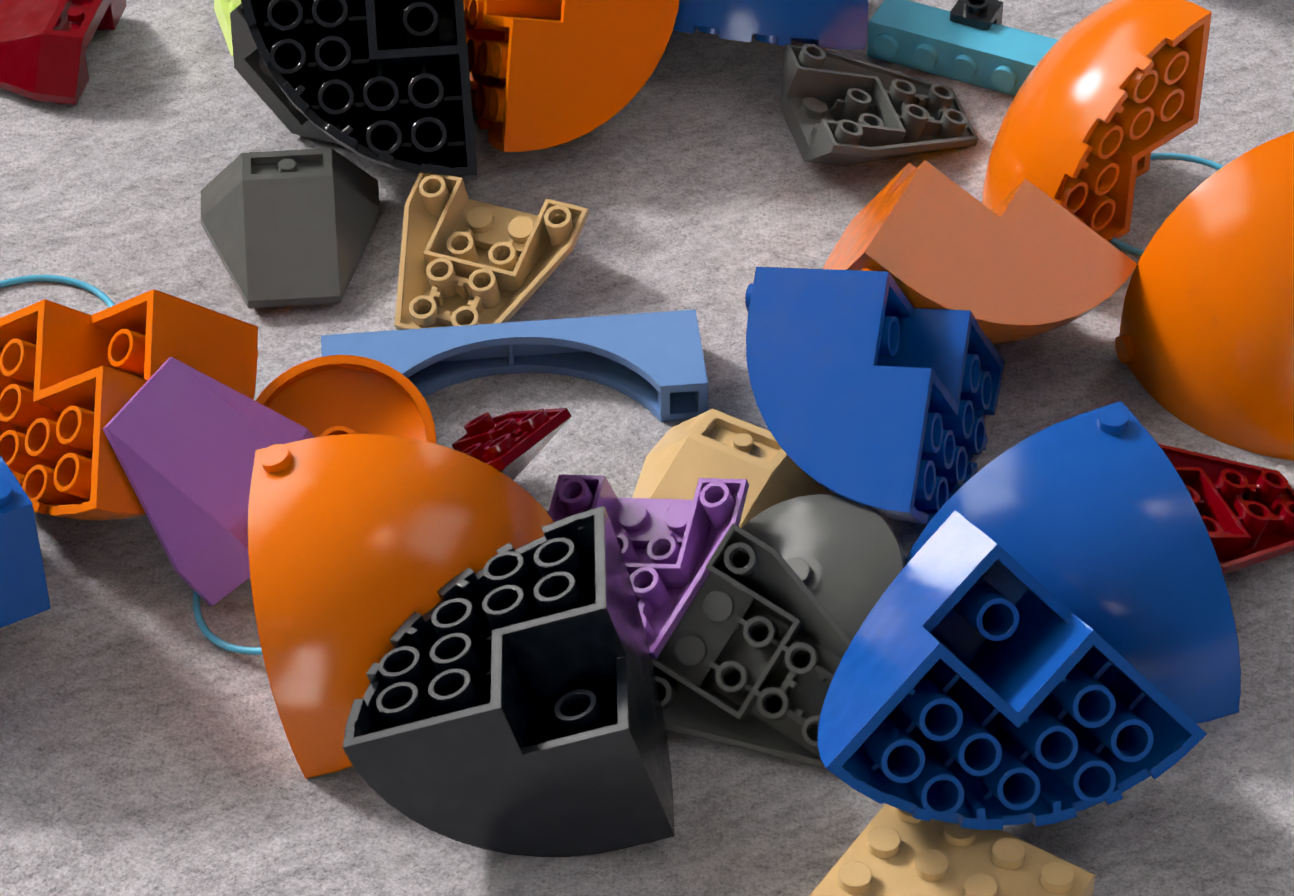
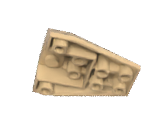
M419 173L404 206L394 324L396 330L507 323L573 251L588 218V208L546 198L539 215H534L469 199L463 178L451 175Z
M710 409L672 427L648 453L632 498L693 500L699 478L747 479L749 488L739 527L742 528L762 511L785 500L806 495L835 494L822 487L797 466L780 447L770 431L718 410Z

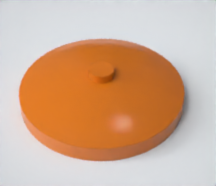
M330 355L305 361L275 378L255 400L307 428L316 438L342 434H383L413 438L437 444V435L430 408L417 387L399 371L367 357Z

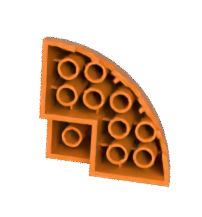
M463 0L472 108H475L476 123L479 129L489 130L487 141L503 152L540 150L570 142L607 122L634 98L654 72L673 32L680 0Z
M1113 0L1073 26L1037 63L1011 102L997 133L988 160L984 178L982 204L992 210L1026 178L1111 243L1114 237L1119 239L1130 232L1135 181L1137 177L1149 171L1151 152L1198 123L1212 12L1186 0Z
M1294 131L1267 141L1223 166L1191 192L1167 217L1144 250L1131 276L1123 304L1120 333L1115 339V350L1119 360L1122 363H1126L1145 390L1164 409L1179 420L1225 444L1248 452L1294 461Z
M924 160L917 168L909 162L851 220L823 269L887 271L914 308L970 310L979 327L992 344H1001L1041 335L1080 318L1113 295L1127 281L1138 264L1026 178L996 207L990 210Z
M155 289L93 315L43 299L1 317L0 456L31 500L34 512L75 520L94 521L126 519L146 515L103 428L170 357L254 400L258 359V326Z
M383 434L329 435L286 444H275L255 451L248 505V555L253 605L261 650L272 694L285 734L305 779L337 772L353 766L342 748L346 723L354 699L363 698L370 684L366 673L373 663H380L384 655L394 648L390 639L400 626L414 612L423 616L442 600L437 591L461 572L470 568L477 573L484 568L489 559L497 555L496 550L511 543L514 550L545 536L541 527L554 523L546 510L531 494L510 477L476 458L451 448L418 439Z

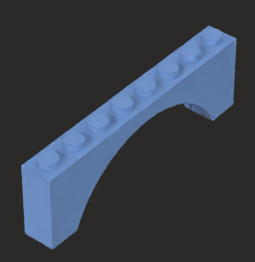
M696 309L321 335L322 357L330 355H355L377 360L394 368L408 378L423 397L471 379L499 374L533 372L573 376L608 386L640 403L660 422L689 420L708 411V379Z

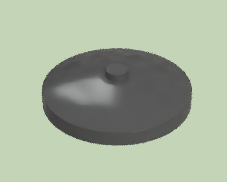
M816 494L785 500L762 511L741 528L781 554L851 640H853L880 597L907 565L904 551L887 523L869 507L837 495Z

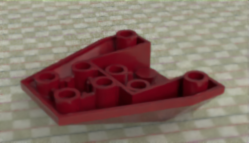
M0 0V88L36 101L77 105L89 81L85 51L96 30H115L127 6L126 0Z
M567 408L514 411L493 418L487 412L469 421L464 426L467 433L454 442L452 447L456 451L465 453L492 466L514 481L572 416Z
M1158 444L1178 472L1202 517L1223 575L1294 551V490L1280 471Z

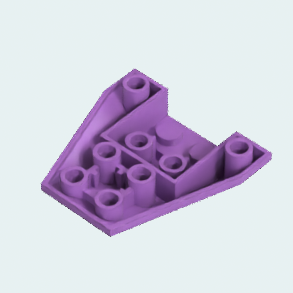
M173 357L168 358L103 428L175 572L209 606H214L250 578L248 505L255 451L275 444H286L316 438L302 425Z
M559 474L548 514L556 522L578 513L605 506L632 583L651 658H657L711 571L705 567L733 523L739 527L749 483L747 479L699 478L693 500L617 498L606 476Z

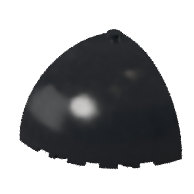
M241 0L249 30L262 60L280 89L315 127L345 148L367 160L392 170L416 176L419 173L451 175L463 178V180H477L463 0Z
M605 506L578 513L541 527L545 536L514 550L511 543H508L496 550L497 555L489 559L484 568L477 573L470 568L461 572L437 591L442 600L423 616L414 612L400 626L390 639L394 648L384 655L380 663H373L366 673L370 684L363 698L354 699L346 723L342 748L354 768L377 794L402 814L429 830L481 849L533 857L594 855L652 843L675 836L670 757L658 685L635 593Z

